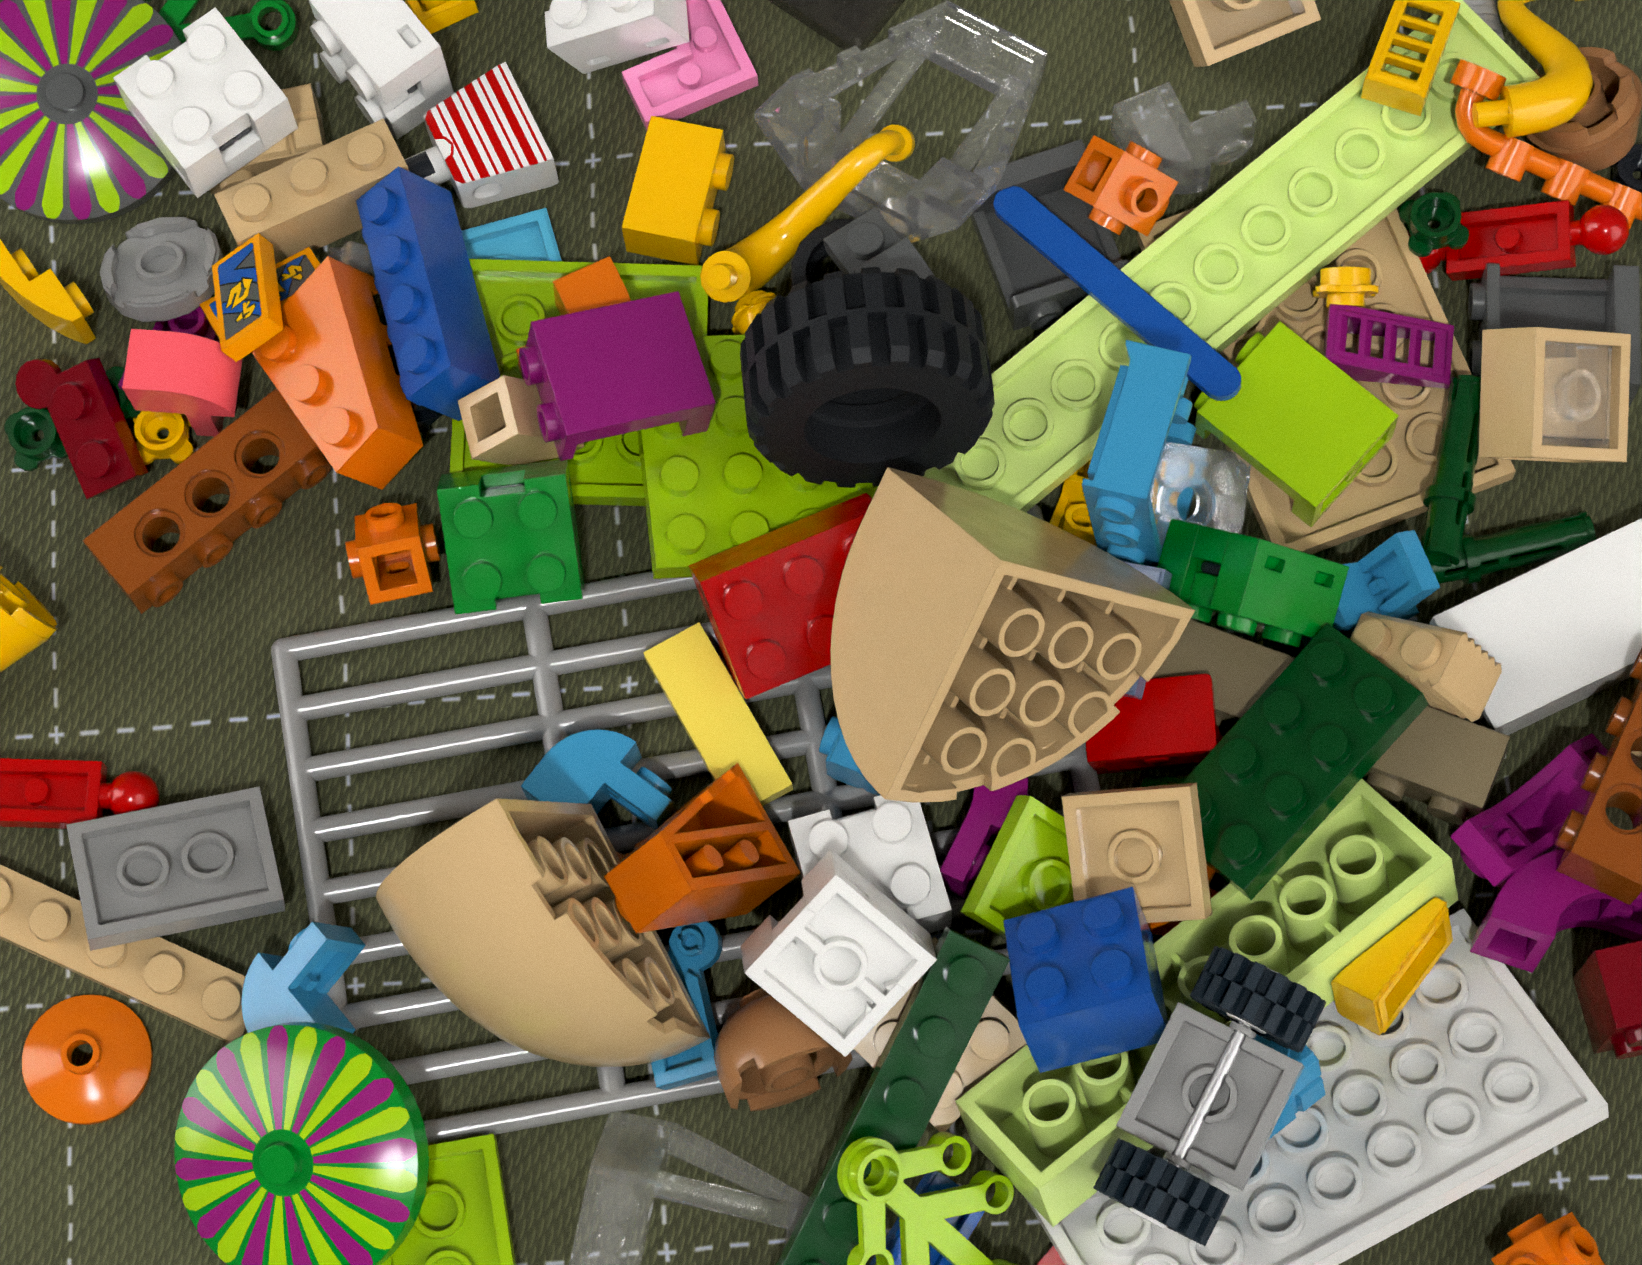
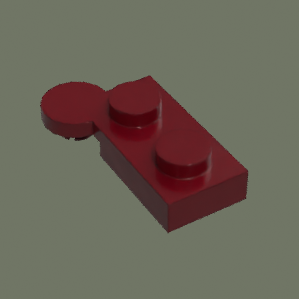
M44 358L27 361L20 367L16 374L15 382L17 394L31 408L48 409L86 499L104 495L148 474V470L99 358L85 360L63 372L53 361Z

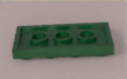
M1327 623L1181 783H1197L1206 864L1247 898L1252 900L1428 706L1423 693Z

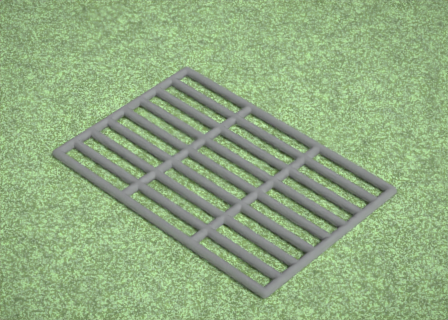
M1038 505L1033 506L1026 512L1044 520L1042 510ZM653 571L584 583L583 599L541 604L540 594L502 598L498 600L496 610L455 615L454 607L277 639L272 644L271 656L309 922L336 925L333 904L376 897L380 884L396 868L391 867L329 878L324 842L466 817L497 798L527 800L521 788L522 783L525 781L522 780L321 817L316 781L543 740L544 752L546 754L555 744L568 737V735L578 732L601 730L677 716L664 692L563 710L558 675L645 660L643 652L693 625L553 650L548 616L697 589L693 577L653 579ZM523 620L529 655L303 696L298 664L300 660ZM702 623L701 626L713 647L719 646L711 623ZM831 665L749 699H745L742 695L746 703L788 695L795 696L801 730L765 737L778 760L806 756L812 791L781 796L764 805L763 808L772 824L787 822L825 810H830L832 820L843 817L842 811L874 806V797L877 795L869 793L863 788H856L848 784L837 786L836 780L827 775L825 761L828 755L819 752L821 740L827 727L819 690L832 688ZM533 680L538 715L315 756L311 754L307 726L308 720ZM1086 742L1059 761L1029 776L1034 777L1070 770L1074 792L1100 790L1097 771L1087 762ZM696 749L640 759L632 770L636 774L641 767H645L663 781L709 773ZM1063 809L1053 810L1064 817ZM644 822L604 829L616 852L634 850L638 842L645 840L655 831ZM960 828L929 833L936 858L947 856ZM795 857V858H792V859L794 860L796 866L798 867V863H797L796 857ZM801 874L786 885L801 883ZM969 890L965 899L953 893L947 894L952 909V920L968 917L960 911L971 890ZM756 929L721 935L722 951L716 963L742 958L741 945ZM394 931L363 936L359 938L366 946L350 965L409 955ZM666 945V946H664V947H665L666 951L668 952V951H669V945ZM1007 948L996 950L1009 958ZM1008 963L1003 975L1011 974L1010 963ZM344 974L327 993L356 1029L460 1010L438 988L348 1004ZM743 997L711 1002L716 1028L723 1027L728 1017L740 1008L739 1001ZM503 1040L390 1062L403 1077L406 1084L409 1085L548 1058L532 1054ZM853 1049L851 1051L853 1059L846 1070L871 1065ZM596 1067L600 1089L423 1122L428 1145L714 1095L724 1093L718 1075L672 1089L662 1090L656 1088L655 1079L626 1084L623 1067ZM830 1067L826 1072L822 1074L833 1073V1067Z

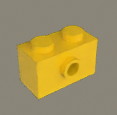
M656 116L650 117L622 224L626 252L690 265H699L703 245L713 247L718 232L720 211L713 209L717 190H728L733 172L734 155L726 153L723 130Z

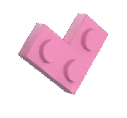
M686 0L690 42L674 46L672 51L622 71L623 83L646 131L651 116L678 120L758 86V75L721 0Z

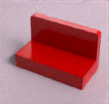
M1196 674L1150 679L1148 682L1146 681L1142 700L1122 696L1114 704L1120 713L1086 742L1087 762L1097 771V774L1199 765L1223 738L1216 725L1214 685L1209 674Z

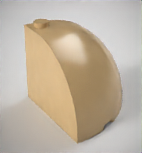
M887 467L851 545L842 572L833 615L830 648L831 680L838 722L845 743L865 779L887 800L912 803L944 802L956 800L957 792L982 785L990 791L1001 789L1059 761L1087 742L1120 713L1114 704L1134 685L1140 676L1147 682L1153 677L1180 639L1195 610L1172 592L1125 562L1044 520L978 493Z
M497 798L420 847L384 879L376 892V899L394 932L429 980L470 1019L500 1039L518 1048L567 1064L591 1067H625L651 1063L678 1055L711 1038L656 930L636 934L631 924L618 911L615 895L604 875L616 866L620 859L592 804Z

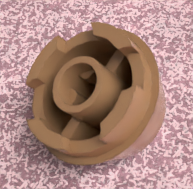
M1581 47L1578 49L1589 62L1593 85L1586 106L1567 123L1547 131L1526 136L1540 150L1595 172L1614 165L1625 157L1633 147L1642 111V83L1630 68L1617 62L1615 53L1598 47ZM1538 69L1534 70L1540 78L1546 75L1545 73L1539 75Z

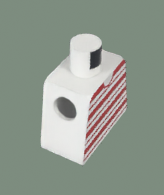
M506 62L497 65L429 109L423 118L433 147L404 159L409 172L436 185L450 180L464 208L478 207L548 188L559 183L554 158Z

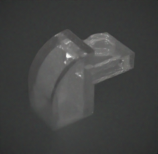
M1167 82L1114 104L1110 131L1120 149L1125 151L1129 142L1132 141L1161 157L1163 160L1157 170L1178 181L1172 194L1184 195L1207 190L1211 163L1215 162L1216 165H1226L1239 159L1248 151L1249 147L1253 145L1257 119L1248 101L1244 100L1190 123L1170 82Z

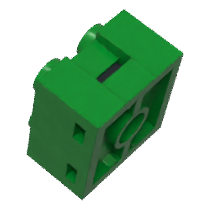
M553 460L441 475L437 494L455 615L496 610L498 600L502 598L540 594L541 604L583 599L584 574L568 460Z
M1172 518L1157 568L1166 569L1173 574L1169 591L1195 610L1191 619L1210 623L1212 613L1215 612L1219 614L1216 623L1219 627L1254 636L1257 625L1264 626L1262 638L1298 648L1302 636L1314 638L1327 623L1333 627L1349 570L1348 566L1263 539Z

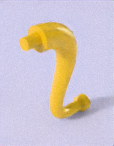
M1498 0L1497 9L1501 22L1541 64L1546 75L1530 82L1503 86L1500 100L1473 103L1472 117L1475 128L1502 125L1504 133L1508 138L1547 131L1567 123L1586 106L1593 85L1589 62L1573 42L1526 8L1524 4L1533 0Z
M902 125L886 126L879 133L871 136L850 151L768 223L732 247L709 256L702 265L700 274L701 285L706 294L716 301L723 303L732 302L745 297L750 292L758 290L769 282L794 257L799 243L816 227L821 226L845 197L882 160L901 162L911 156L915 148V138L912 132Z

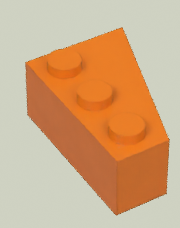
M327 256L281 307L283 331L251 353L335 472L383 490L423 447V442L411 402L406 399L400 386V376L395 373L388 346L392 343L387 335V326L380 323L373 296L378 294L374 284V277Z
M737 763L685 803L605 874L604 877L615 895L618 911L631 924L637 934L746 915L801 873Z

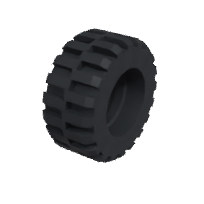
M879 267L861 268V273L844 275L843 270L824 274L823 280L812 284L806 280L792 286L788 296L777 295L769 301L761 314L758 313L746 330L745 338L741 343L740 361L749 437L754 441V446L770 463L773 462L780 471L790 476L799 473L806 482L822 485L824 481L835 482L837 487L855 488L857 483H872V486L876 487L879 486L887 467L924 476L925 471L930 468L936 467L940 470L953 463L958 452L966 454L976 444L978 438L983 435L993 416L992 409L995 405L985 326L981 314L973 307V303L955 287L951 289L944 280L932 275L923 279L919 278L914 270L897 268L895 273L881 272Z

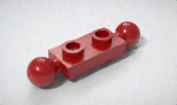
M1569 200L1461 213L1460 223L1469 230L1467 244L1458 250L1450 247L1435 249L1429 256L1419 257L1426 274L1433 272L1441 261H1446V274L1452 281L1481 278L1486 263H1500V276L1576 267L1575 246L1583 245L1588 251L1598 255L1612 254L1621 249L1626 243L1629 236V223L1624 213L1611 205L1594 206L1586 211L1580 220L1574 221V207Z
M0 758V827L67 829V824L103 818V808L111 809L115 815L157 807L160 797L159 789L149 775L139 771L122 773L112 783H106L107 767L102 761Z

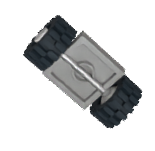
M1214 946L1190 997L1205 1008L1231 1021L1229 1027L1178 1002L1116 1125L1118 1128L1165 1151L1164 1159L1118 1138L1093 1187L1100 1193L1130 1208L1129 1211L1165 1230L1169 1228L1206 1246L1230 1195L1181 1168L1189 1171L1192 1165L1241 1191L1244 1190L1304 1069L1302 1063L1254 1039L1258 1034L1260 1037L1273 1041L1284 1048L1302 1053L1326 1005L1325 1000L1321 999L1317 994L1308 991L1307 988L1299 983L1292 982L1288 977L1256 961H1250L1243 955L1236 952L1234 954L1228 949L1219 948L1218 946Z

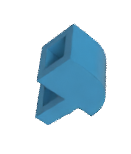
M1415 530L1395 533L1358 562L1342 564L1348 566L1349 570L1333 628L1350 639L1361 614L1366 612L1408 620L1419 613L1416 605L1440 588ZM1302 636L1304 646L1306 647L1313 638Z
M587 730L564 738L544 755L521 785L527 800L592 804L596 814L601 811L611 798L653 830H656L676 812L672 800L667 797L672 789L666 782L645 767H641L636 774L632 771L642 758L636 741L623 734L609 730Z
M312 921L307 928L300 931L292 939L285 956L258 953L247 971L242 989V1016L247 1033L288 1022H314L338 1027L353 1034L356 1028L327 995L329 990L366 946L353 929Z

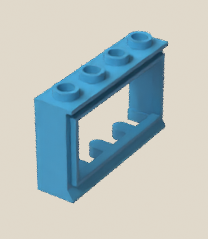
M1126 340L1125 345L1129 366L1120 365L1087 472L1089 479L1083 478L1082 488L1097 547L1121 561L1157 568L1171 518L1185 522L1187 520L1206 457V449L1192 446L1197 428L1187 421L1193 404L1188 399L1183 398L1188 383L1187 373L1191 363V354Z

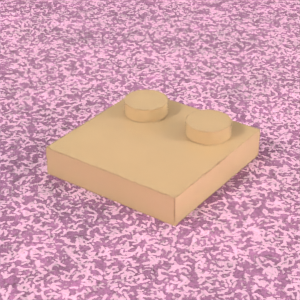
M1197 783L1075 792L1062 796L1074 902L1133 887L1147 923L1207 919L1212 915Z

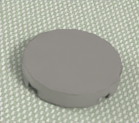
M159 217L137 224L125 232L127 240L122 242L117 249L113 243L104 254L100 276L109 302L123 316L141 322L167 321L189 314L198 308L200 303L210 299L215 292L212 265L223 258L216 235L209 228L206 231L198 227L195 220L186 217Z

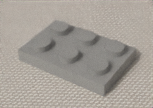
M260 786L66 825L90 951L285 911L284 897Z

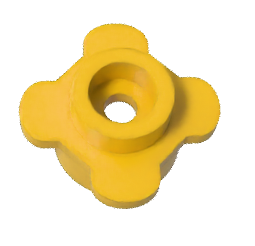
M1329 267L1320 269V286H1315L1313 297L1326 298V308L1328 309L1330 304L1364 308L1365 298L1375 297V294L1379 293V286L1371 285L1370 268Z
M141 411L136 419L133 418L135 423L134 432L137 438L136 445L145 465L152 463L155 459H171L174 463L180 464L194 453V447L189 442V427L191 424L185 414ZM161 430H168L169 435L167 438H158V433Z

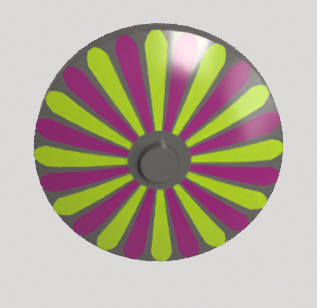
M3 0L0 2V199L15 209L41 220L63 224H89L119 217L136 209L151 199L170 181L176 170L127 109L113 77L145 55L151 61L160 60L182 45L173 29L149 4L143 0Z

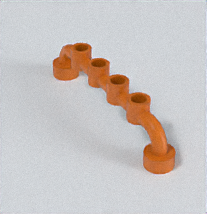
M1462 59L1459 60L1450 84L1460 88L1455 108L1457 127L1467 143L1490 156L1485 167L1486 169L1517 182L1521 181L1525 171L1545 179L1540 192L1560 201L1569 200L1573 206L1576 205L1580 195L1600 203V205L1614 206L1626 216L1629 230L1634 219L1642 221L1641 192L1537 149L1524 141L1514 137L1508 138L1505 134L1490 127L1475 128L1472 117L1473 103L1483 102L1484 99L1490 101L1498 100L1507 78L1479 65Z

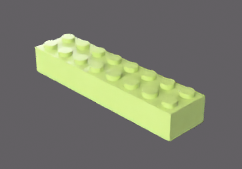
M1361 779L1252 900L1247 898L1233 885L1228 884L1211 898V916L1207 919L1182 921L1154 943L1168 1021L1177 1003L1180 1002L1229 1027L1231 1021L1205 1008L1190 997L1214 946L1228 949L1234 954L1236 952L1245 956L1250 961H1256L1288 977L1290 981L1299 983L1307 988L1308 991L1320 996L1321 999L1326 1001L1325 1007L1334 1001L1331 986L1332 980L1352 961L1434 897L1447 902V908L1458 901L1452 858ZM1157 1044L1043 1073L1039 1072L1028 1045H1025L955 1101L970 1140L1004 1176L1010 1179L1016 1189L1052 1227L1097 1192L1093 1187L1118 1138L1146 1151L1153 1147V1145L1118 1128L1116 1125Z

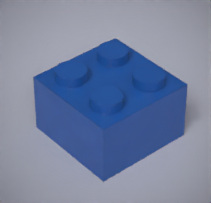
M1133 887L1003 920L1018 1024L1040 1073L1158 1043L1168 1023L1152 933Z

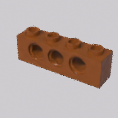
M276 388L82 541L96 561L142 614L151 606L160 607L171 601L181 591L185 579L202 566L208 568L220 562L231 551L233 541L251 527L256 529L268 524L280 512L282 502L300 488L309 489L321 482L330 472L331 465ZM267 455L279 457L277 465L271 471L264 474L251 472L253 464L259 458ZM216 494L230 496L228 503L220 511L215 513L202 512L205 501ZM167 533L180 534L177 544L171 550L163 553L152 551L155 541L160 536Z
M1642 648L1629 674L1630 677L1639 680L1632 699L1621 696L1605 728V732L1615 736L1608 754L1605 756L1597 752L1582 780L1580 788L1590 792L1582 813L1574 809L1570 811L1555 842L1556 846L1565 849L1556 871L1628 905H1631L1642 892V770L1634 764L1631 758L1632 751L1642 752ZM1615 807L1627 813L1632 821L1633 829L1623 830L1614 826L1606 815V808Z

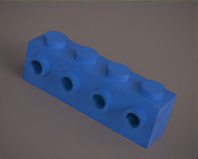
M398 166L356 200L363 227L362 236L368 246L375 274L374 284L380 294L388 325L387 335L393 345L400 373L399 382L406 399L416 405L424 406L460 421L462 417L458 400L501 376L451 191Z

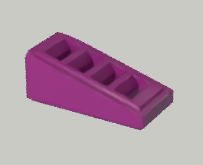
M1330 304L1326 321L1324 356L1356 381L1449 389L1454 325L1357 306ZM1347 333L1359 334L1357 354L1345 352ZM1372 336L1384 337L1382 359L1370 356ZM1397 338L1409 339L1407 363L1395 361ZM1422 340L1434 341L1432 368L1420 366Z

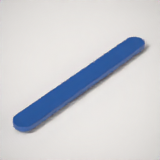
M1012 186L996 194L993 204L997 217L1147 345L1191 354V363L1187 377L1207 396L1217 401H1226L1238 394L1241 388V375L1235 366L1026 190L1018 186Z

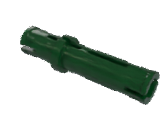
M1458 375V378H1451L1448 406L1437 455L1435 476L1433 477L1432 485L1426 487L1423 500L1424 505L1428 509L1421 545L1429 563L1439 567H1452V564L1459 565L1467 515L1473 513L1475 508L1476 496L1472 492L1479 454L1481 377L1473 375Z
M1586 511L1488 535L1472 537L1469 532L1463 533L1459 565L1452 564V567L1431 565L1439 584L1462 580L1465 584L1479 582L1482 575L1563 556L1596 540V533L1591 517L1587 516Z

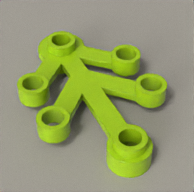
M943 1131L934 1134L926 1146L896 1151L892 1144L886 1140L872 1136L860 1138L850 1144L844 1151L837 1170L838 1184L842 1193L847 1199L857 1203L859 1244L851 1250L847 1259V1265H866L868 1259L874 1254L876 1256V1265H894V1258L890 1251L886 1249L885 1205L899 1217L902 1265H930L929 1244L952 1265H1017L1004 1259H994L991 1261L945 1220L946 1218L979 1211L992 1215L1003 1213L1012 1203L1014 1197L1013 1184L1004 1175L990 1170H983L976 1173L967 1185L917 1195L903 1182L904 1179L935 1171L948 1176L960 1175L967 1169L972 1157L968 1141L961 1136ZM950 1144H952L953 1155L951 1159L946 1164H944V1151ZM871 1161V1172L869 1176L863 1180L865 1168L867 1164ZM992 1183H995V1194L987 1202L986 1191Z

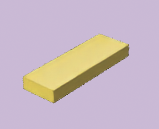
M700 622L643 652L647 664L714 781L738 763L762 806L793 790L791 780Z

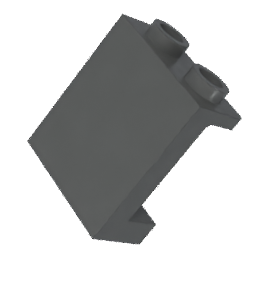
M1082 139L965 177L964 202L1013 331L1030 326L1033 330L1048 328L1089 294L997 217L993 202L999 191L1012 186L1023 188L1119 270L1129 263L1127 259H1121L1111 231L1087 218L1093 206L1063 190L1086 149Z
M1486 263L1480 283L1470 284L1468 317L1469 320L1479 321V341H1471L1468 356V367L1473 376L1481 377L1482 330L1545 327L1631 334L1629 406L1631 405L1641 385L1639 266L1614 265L1607 280L1500 276V263Z

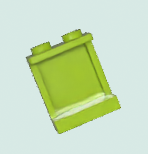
M1279 321L1266 337L1260 332L1253 335L1237 355L1235 362L1239 364L1237 369L1241 375V388L1235 397L1226 401H1217L1207 396L1203 391L1201 392L1194 404V407L1198 410L1195 427L1197 428L1196 433L1203 439H1206L1212 433L1294 499L1292 513L1312 527L1393 437L1399 415Z

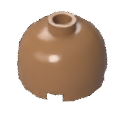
M763 988L747 994L739 1001L740 1008L726 1020L716 1038L714 1051L717 1074L730 1108L738 1110L739 1100L746 1099L751 1111H762L786 1105L821 1089L817 1076L833 1067L836 1077L846 1071L853 1059L851 1052L844 1057Z

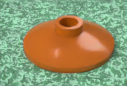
M102 995L75 996L52 1006L33 1025L26 1038L22 1053V1074L27 1090L34 1101L56 1119L78 1125L102 1123L117 1117L130 1108L145 1089L153 1064L151 1039L141 1019L125 1004ZM82 1044L91 1045L93 1050L91 1060L82 1066L73 1065L71 1057L74 1049Z

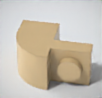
M503 375L458 400L472 459L497 464L518 465L559 457L554 441L546 443L540 432L537 419V405L542 403L536 385L528 386L524 379ZM584 443L578 444L576 450L583 448Z

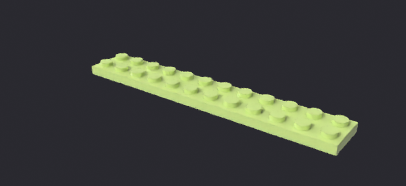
M1453 0L1461 3L1421 116L1361 98L1364 79L1368 71L1367 68L1120 270L1220 354L1316 275L1320 269H1323L1472 146L1466 142L1457 127L1455 108L1460 88L1450 84L1460 59L1479 65L1507 78L1504 86L1530 82L1540 77L1463 0ZM1433 14L1427 21L1439 24L1442 16ZM1416 30L1408 35L1431 43L1434 38L1433 35ZM1399 46L1392 48V52L1425 61L1427 57L1425 54ZM1389 64L1385 67L1386 71L1418 80L1420 75ZM1088 295L991 374L995 405L992 409L993 416L983 435L978 438L976 444L966 454L958 452L953 463L940 470L936 467L930 468L925 471L922 477L978 493L1023 512L1029 511L1092 459L1120 365L1129 366L1125 345L1126 340L1146 343Z

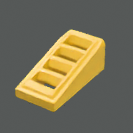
M1395 0L1364 79L1361 98L1421 116L1461 3L1453 0ZM1410 6L1442 16L1440 23L1437 24L1405 14L1406 9ZM1400 26L1433 35L1434 38L1431 43L1399 33L1398 31ZM1393 45L1425 54L1427 57L1425 61L1392 52ZM1389 64L1420 75L1418 80L1386 71L1385 67Z
M1434 897L1352 961L1332 980L1331 986L1336 1009L1340 1015L1379 1036L1386 1032L1453 941L1447 902Z

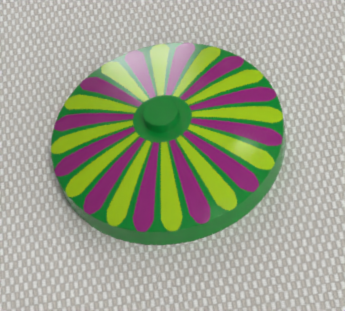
M288 1022L261 1028L233 1040L209 1059L199 1071L185 1096L177 1121L174 1157L178 1187L183 1203L200 1236L210 1249L227 1265H381L404 1242L420 1213L426 1193L429 1172L428 1141L420 1109L411 1090L393 1064L368 1042L338 1027L314 1022Z

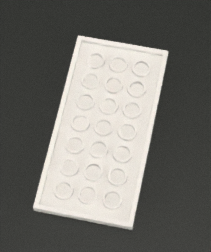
M1463 908L1449 916L1453 941L1385 1033L1379 1036L1343 1017L1336 1009L1335 1000L1323 1009L1306 1046L1313 1051L1319 1060L1322 1074L1320 1077L1323 1079L1326 1095L1306 1111H1298L1295 1114L1296 1119L1267 1141L1243 1191L1192 1165L1189 1171L1181 1168L1230 1195L1206 1246L1169 1228L1165 1230L1130 1212V1208L1099 1191L1054 1227L1048 1223L1027 1199L1026 1201L1065 1265H1339L1609 1117L1608 1103L1506 965L1470 952L1478 927ZM1155 1146L1148 1150L1149 1153L1164 1159L1165 1151Z

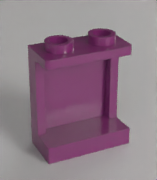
M679 291L532 321L526 347L519 349L520 367L525 383L528 386L536 385L542 404L537 405V419L541 435L546 443L554 441L560 461L573 459L576 446L580 443L679 422L683 436L708 430L716 402Z

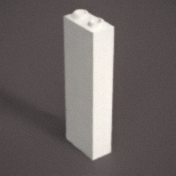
M1642 518L1432 617L1429 625L1466 632L1468 638L1474 639V644L1481 645V650L1488 651V656L1494 657L1495 662L1501 663L1502 672L1481 717L1473 723L1508 736L1630 677L1629 674L1642 648Z

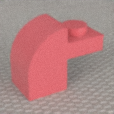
M131 329L122 389L135 410L185 414L196 435L215 437L222 431L224 417H235L243 358L235 362L221 351L220 342L209 338L180 332Z

